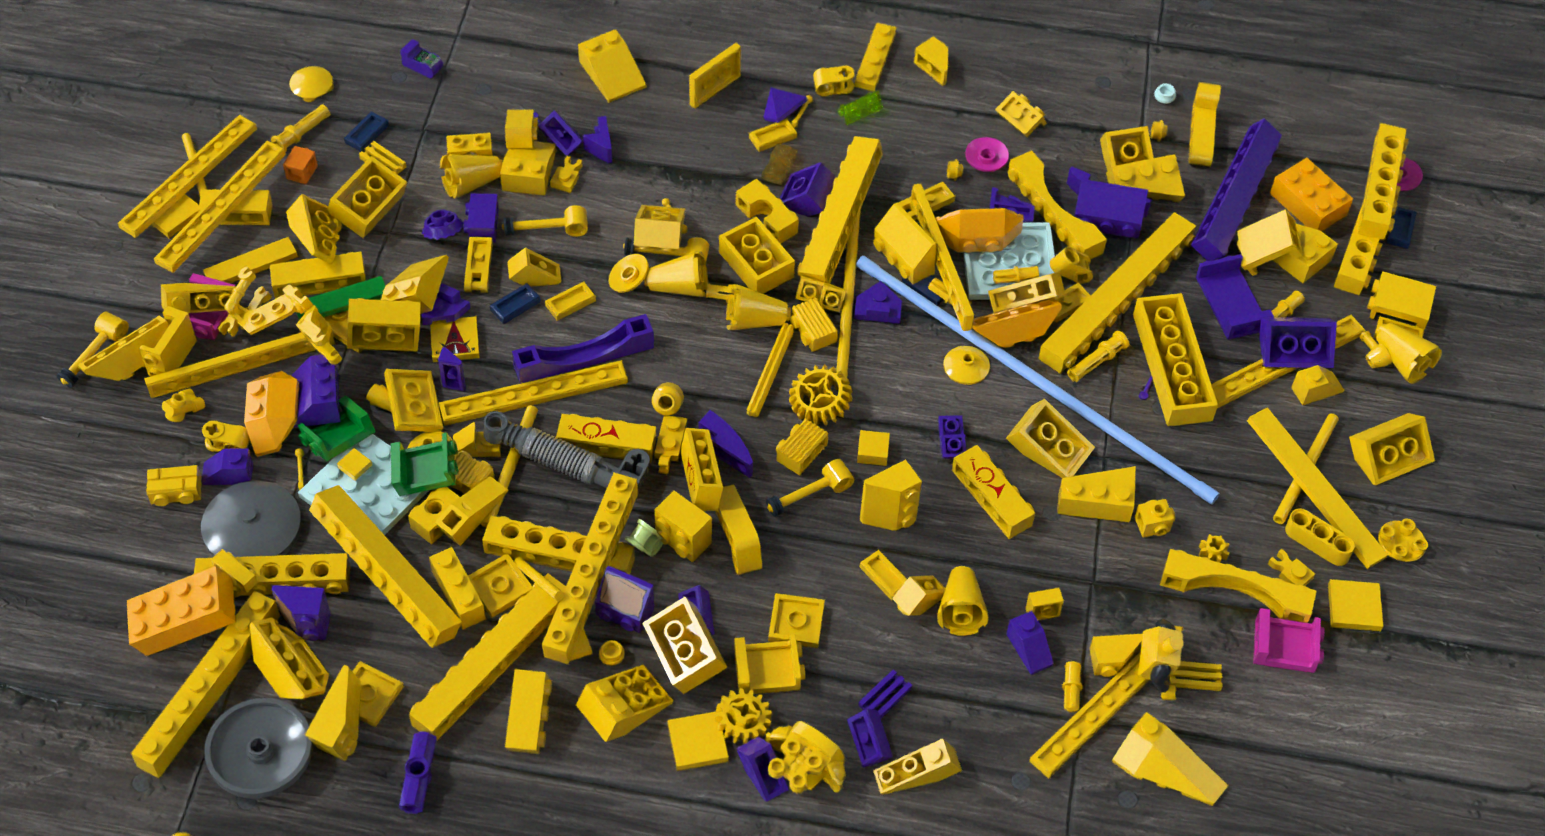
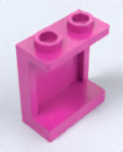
M195 273L189 279L190 283L235 286ZM226 310L188 313L195 335L201 339L207 338L214 341L220 332L218 327L228 316Z
M1260 608L1255 620L1253 664L1314 673L1318 664H1322L1324 658V649H1320V642H1323L1324 627H1321V618L1315 617L1313 623L1270 617V609Z

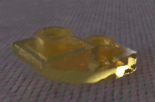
M777 144L770 155L769 163L762 171L761 179L782 185L796 159L798 149L791 148L785 144Z

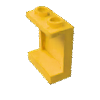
M1286 209L1237 231L1239 239L1237 246L1243 256L1241 266L1253 276L1258 274L1256 266L1286 253H1289L1294 259L1303 256L1296 220Z
M1382 271L1379 280H1374L1371 292L1375 293V295L1371 296L1368 302L1367 309L1371 310L1369 318L1374 319L1375 314L1379 312L1415 322L1416 327L1425 329L1429 321L1436 286Z
M167 306L163 311L164 319L169 324L167 330L154 348L144 345L140 347L139 350L150 377L178 369L196 343L197 339L188 312Z
M790 634L789 641L746 645L745 637L734 638L739 691L740 688H743L745 694H748L750 690H753L754 694L800 690L801 680H805L804 664L799 665V658L802 657L801 642H796L795 634Z

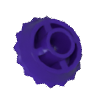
M437 210L425 219L421 234L424 235V238L428 237L430 240L446 239L460 232L461 228H464V222L455 212Z

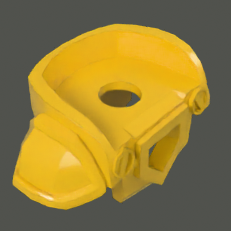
M802 721L796 722L793 727L790 725L778 727L771 733L768 732L766 734L765 740L771 744L772 749L782 752L786 756L784 760L775 758L770 761L768 772L771 777L776 779L785 777L790 781V789L795 793H802L806 789L812 791L822 780L829 784L834 792H839L842 789V783L845 779V757L841 749L824 734Z

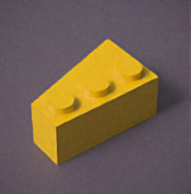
M1136 466L1062 478L1058 493L1057 514L1130 522L1135 501Z

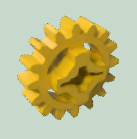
M740 688L737 695L731 690L729 698L722 696L721 704L717 705L715 721L719 722L718 730H726L725 738H728L730 735L734 736V743L739 738L746 744L748 738L753 740L759 735L764 737L766 730L770 727L772 711L768 710L769 703L761 702L763 697L761 694L754 697L753 690L745 694L743 688Z

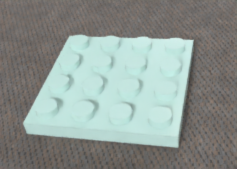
M1050 222L1023 223L1022 232L1002 251L963 252L968 300H990L989 290L1015 284V282L996 284L993 280V272L995 270L1013 269L1014 266H1018V268L1038 266L1039 277L1054 273L1050 267V260L1055 256Z
M372 434L334 457L298 494L299 498L311 505L316 493L340 485L385 535L428 491L405 496L398 495L391 484V446ZM353 448L372 461V466L356 481L337 466V463Z

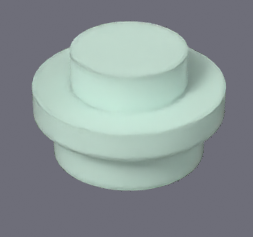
M1161 84L1155 90L1154 96L1161 103H1171L1176 98V92L1172 85Z

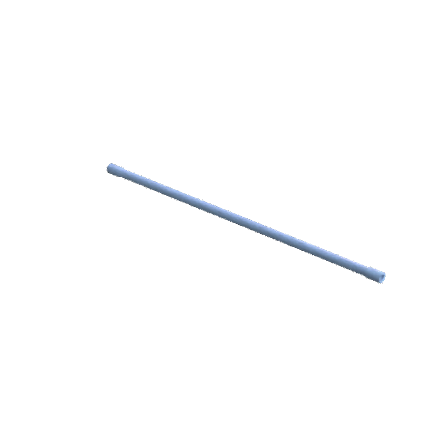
M861 256L857 261L856 267L871 277L882 281L901 296L1191 489L1194 494L1209 504H1214L1219 497V492L1204 482L1197 480L973 329L963 331L958 319L899 281L866 256Z

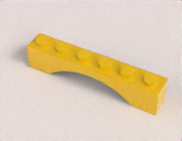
M1031 150L1011 159L1008 170L1009 179L1015 182L1020 188L1022 195L1030 200L1032 205L1035 206L1034 209L1039 211L1044 217L1045 222H1050V226L1057 233L1060 241L1064 242L1067 247L1087 254L1090 259L1103 254L1107 239L1094 224L1072 216L1053 200L1044 182V164Z
M1173 549L1169 551L1160 586L1181 592L1204 587H1223L1237 590L1265 604L1279 619L1308 623L1311 617L1317 592L1304 585H1295L1279 578L1267 577L1255 571H1246L1236 568L1231 564H1222L1206 557H1198L1182 550Z

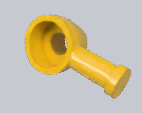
M1365 331L1360 335L1361 341L1365 342L1370 349L1365 358L1371 368L1385 367L1392 363L1390 354L1385 346L1381 343L1378 344L1369 331Z

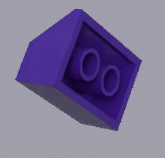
M1081 179L1074 217L1094 224L1100 232L1105 234L1138 238L1148 190Z
M1261 317L1259 340L1263 366L1310 368L1319 365L1323 368H1334L1337 322L1330 318Z
M322 354L310 356L291 375L299 381L297 421L293 428L298 427L300 423H303L305 426L340 422L337 364H330Z

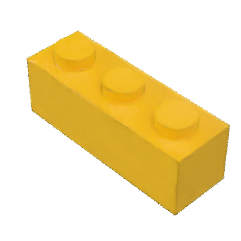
M222 549L211 559L213 567L217 566L233 579V583L245 593H248L258 583L257 574L252 569L248 570L242 561H237L232 553Z

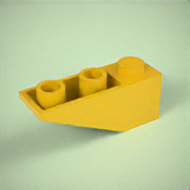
M195 283L161 284L162 308L165 310L167 306L188 313L224 311V305L236 286Z
M490 476L451 503L435 523L446 536L461 546L509 490Z
M941 739L873 771L880 793L883 795L938 782L962 771L954 747L944 739Z

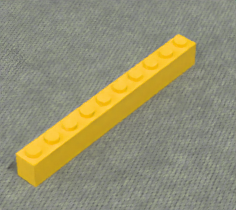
M1174 212L1041 345L1038 359L1060 374L1066 368L1070 369L1076 362L1077 357L1080 354H1085L1094 340L1100 339L1104 329L1107 326L1111 327L1117 320L1118 315L1125 313L1130 307L1131 302L1141 297L1147 286L1153 285L1157 275L1160 272L1164 273L1168 269L1170 262L1173 259L1177 260L1186 246H1191L1195 238L1196 225Z

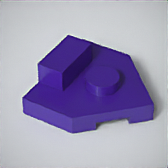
M880 281L856 297L854 319L900 324L902 300Z
M441 283L432 311L421 314L423 325H430L432 321L445 319L446 322L456 321L470 309V302L461 298L459 290Z

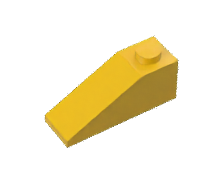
M1059 271L989 290L988 293L993 312L995 313L1065 294Z

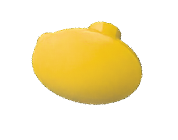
M305 67L293 74L290 79V88L295 95L302 97L305 102H313L317 97L333 89L332 75L321 67Z
M1411 519L1390 521L1384 524L1378 533L1379 544L1390 557L1399 561H1416L1424 555L1428 547V542Z

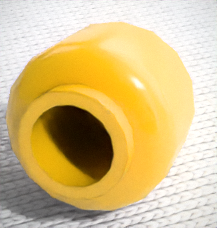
M662 383L652 395L651 402L653 408L661 415L669 416L675 414L683 404V391L674 383Z

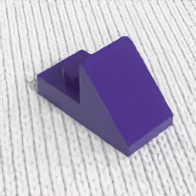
M606 116L597 117L598 126H594L595 134L583 135L584 150L607 163H612V148Z

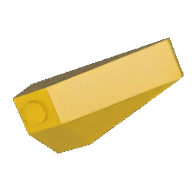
M301 194L286 211L289 227L312 256L332 264L337 249L336 242L339 240L338 232L342 228V223L327 212V205Z
M1147 712L1132 728L1112 759L1113 763L1137 779L1142 780V778L1157 783L1159 787L1175 789L1184 796L1211 806L1215 804L1228 787L1177 735Z

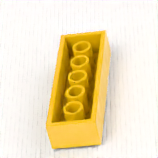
M1182 293L1137 298L1133 317L1167 426L1213 421L1218 403Z

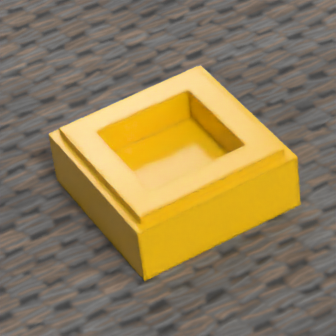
M353 448L337 463V466L356 481L372 466V461Z

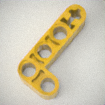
M1198 83L1192 108L1189 164L1209 167L1212 164L1216 109L1220 98L1221 85Z
M735 485L725 486L722 490L718 510L715 513L731 546L736 573L741 575L762 569V557L758 534Z

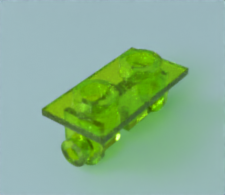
M879 90L872 93L868 92L861 98L845 105H840V108L837 109L839 116H844L846 125H849L882 110Z

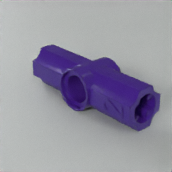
M420 731L414 734L409 760L405 764L406 775L399 808L411 814L423 812L427 787L431 781V767L437 737L429 732ZM417 770L424 771L422 774L419 775L413 774Z

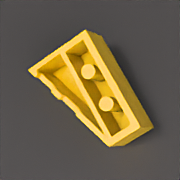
M1175 154L1112 166L1106 173L1108 183L1147 189V197L1154 200L1164 199L1179 203L1185 197Z
M517 669L514 671L505 748L508 751L539 754L540 747L545 746L546 732L543 731L544 721L548 720L549 706H547L552 690V680H550L546 672Z

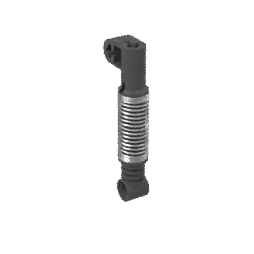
M490 412L484 418L483 434L487 442L491 444L504 442V445H509L511 448L515 447L520 455L531 460L534 459V461L538 460V463L542 462V465L546 463V466L550 465V468L554 467V470L557 469L562 473L565 472L566 475L569 474L573 478L577 477V480L581 479L586 484L592 485L595 483L607 488L613 473H618L637 479L639 492L647 477L650 458L644 450L633 449L629 451L619 468L605 462L603 457L593 452L589 453V451H585L581 447L578 448L569 442L566 443V441H562L558 437L554 438V436H550L546 432L533 427L523 428L521 425L517 426L516 423L509 421L502 412ZM637 466L635 475L632 473V469Z

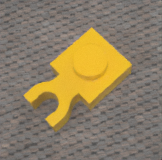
M566 156L565 166H558L550 181V187L571 193L579 179L582 160L578 159L576 164H571V157Z
M1283 549L1279 550L1277 554L1281 561H1277L1274 557L1269 559L1268 565L1275 570L1281 571L1279 578L1285 582L1306 586L1314 579L1315 573L1297 558L1292 562Z

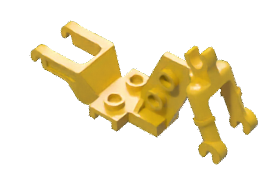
M248 267L240 270L238 276L241 280L236 288H233L231 296L224 305L228 316L218 327L222 335H225L228 331L234 337L239 331L238 327L253 335L291 316L294 312L304 313L303 317L296 324L302 334L330 364L336 365L341 362L342 357L329 343L332 332L331 325L318 312V308L312 304L308 297L303 296L296 287L293 288L290 284L282 290L285 293L284 295L268 302L272 296L261 286L255 291L249 306L246 308L242 307L239 302L245 295L244 293L251 282L255 280L256 275Z

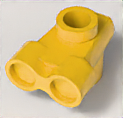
M190 388L173 394L170 399L162 403L165 417L172 422H181L184 420L185 413L197 412L205 408L204 400L201 397H196Z

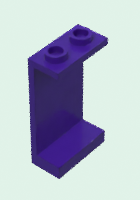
M1242 254L1200 263L1196 274V279L1227 340L1259 333L1261 317H1274L1271 309L1261 311L1240 271L1243 259Z

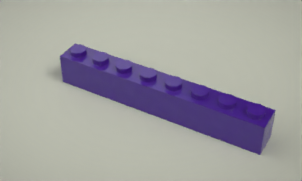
M1265 118L1249 127L1191 244L1207 261H1213L1217 258L1221 259L1228 253V246L1235 238L1238 226L1243 222L1242 217L1250 207L1252 197L1258 191L1257 186L1264 178L1267 166L1272 162L1271 157L1279 147L1278 143L1282 134Z

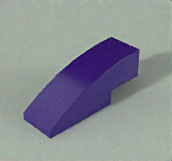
M709 410L698 422L699 429H708L710 431L715 456L750 478L753 475V461L742 439L728 423Z

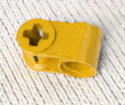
M840 66L816 70L813 74L816 93L823 97L851 93L854 90V82L852 81L854 77L853 68L850 66Z
M1066 247L1050 260V267L1054 273L1060 271L1061 276L1076 283L1084 284L1093 279V273L1089 268L1091 259L1087 254L1078 252L1071 247Z
M209 421L202 428L203 436L206 438L205 446L212 452H220L223 449H247L250 442L246 427Z

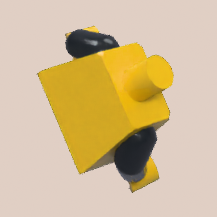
M1165 619L1158 620L1155 628L1143 631L1138 677L1151 680L1158 691L1161 692L1162 700H1176V685H1169L1167 678L1180 666L1181 650L1184 645L1183 627L1174 626Z

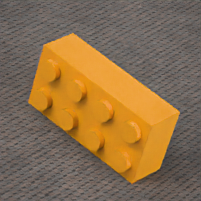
M217 566L127 600L129 645L144 655L149 656L235 623L233 579Z

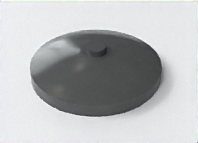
M246 481L226 488L211 500L201 520L202 538L207 550L213 557L222 549L232 553L234 557L286 555L296 544L302 528L301 513L294 497L283 487L266 481Z
M251 699L231 707L216 720L206 739L205 760L211 776L225 791L243 798H264L284 791L303 775L310 763L313 743L305 736L309 728L308 722L295 707L278 699Z

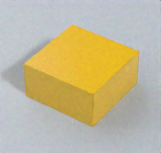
M860 430L857 463L887 466L890 433Z
M1060 588L1029 593L1025 608L1026 612L1032 611L1037 620L1060 617L1064 602Z

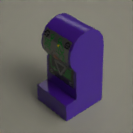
M413 39L400 50L402 65L428 78H432L444 66L442 59L437 54L430 53L421 48L419 42Z

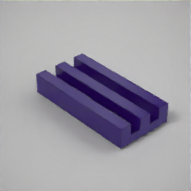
M893 669L859 701L858 706L862 710H875L900 686L902 689L878 711L881 719L912 689V684L906 683L905 679L902 676L899 677ZM894 681L870 706H867L884 688Z

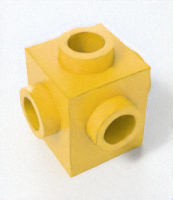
M1166 499L1150 500L1138 505L1134 518L1142 537L1162 536L1171 531L1172 524L1175 521V512L1172 507L1169 508Z

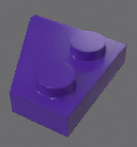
M992 187L989 209L1006 208L1017 214H1022L1024 216L1023 223H1033L1035 206L1022 202L1012 195L1008 198L998 194L999 189Z

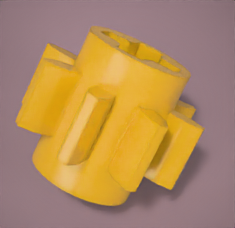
M1209 534L1207 541L1201 540L1199 545L1201 550L1198 556L1221 563L1222 559H1228L1229 552L1227 550L1230 544L1225 543L1221 535L1212 536Z

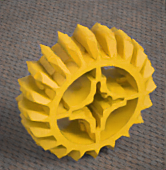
M825 364L822 369H818V366L815 365L813 371L806 368L805 375L798 373L799 381L792 380L793 388L789 390V402L792 405L793 412L797 413L800 420L808 419L811 422L813 421L816 426L823 422L827 426L828 420L832 419L836 423V416L844 417L843 410H849V403L853 399L851 395L853 391L849 385V379L844 377L842 371L837 372L834 366L828 370ZM832 385L839 389L837 396L831 390ZM804 395L810 399L809 406L803 402Z

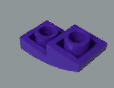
M962 415L939 416L938 428L942 459H954V457L966 451Z

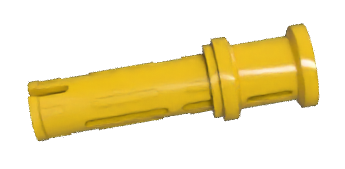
M323 104L298 123L286 126L285 131L281 134L271 137V143L287 151V148L293 143L300 142L301 136L331 115L329 109Z
M1115 331L1110 339L1099 343L1098 349L1067 371L1069 378L1073 382H1078L1102 362L1112 360L1120 350L1127 349L1130 344L1126 335L1121 331Z

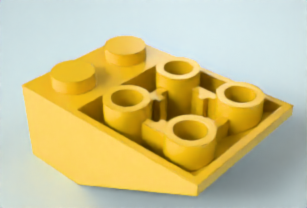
M641 665L586 684L576 706L603 740L608 742L626 735L671 705L673 700L647 668Z

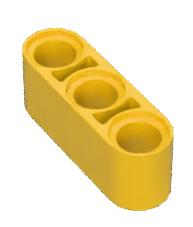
M1295 509L1291 512L1285 527V532L1291 539L1336 566H1343L1348 563L1355 548L1352 538L1307 510Z

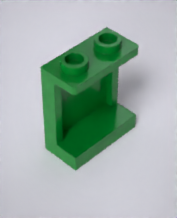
M347 396L338 400L342 408L340 422L320 424L312 430L303 423L298 425L301 432L298 436L305 447L310 446L314 455H320L326 462L376 432L368 413Z
M446 432L442 433L441 442L404 449L400 441L391 443V484L398 495L405 496L456 485L455 475L459 472L455 460V454H458L456 441L451 440Z

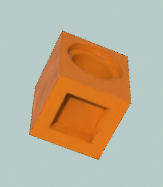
M294 146L283 163L286 179L306 185L318 167L315 151Z

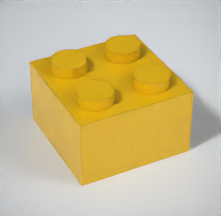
M673 491L655 509V530L663 538L661 542L675 549L680 557L694 562L711 545L712 517L676 491Z

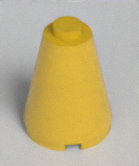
M443 155L440 160V169L445 171V176H441L447 194L450 197L453 196V199L459 198L500 178L503 161L499 160L497 156Z
M696 251L650 267L644 279L645 286H649L650 291L705 297L706 293L703 290H707L708 274L706 265L701 264L700 259H705L702 251Z
M732 285L731 289H735L734 295L729 294L726 310V320L731 321V325H727L728 330L781 326L790 320L791 308L788 307L786 302L741 285Z
M1384 323L1376 331L1377 342L1385 346L1393 364L1410 384L1417 383L1427 375L1424 371L1429 366L1433 369L1441 358L1442 350L1438 345L1394 323Z
M966 566L956 567L950 572L938 610V623L943 629L946 627L950 629L951 634L958 636L973 635L978 632V628L983 625L985 627L988 623V611L975 573Z

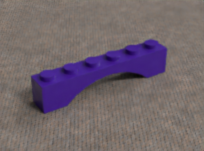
M643 314L625 319L605 334L580 344L564 347L532 345L512 351L514 369L520 384L560 375L654 348V331L647 315Z

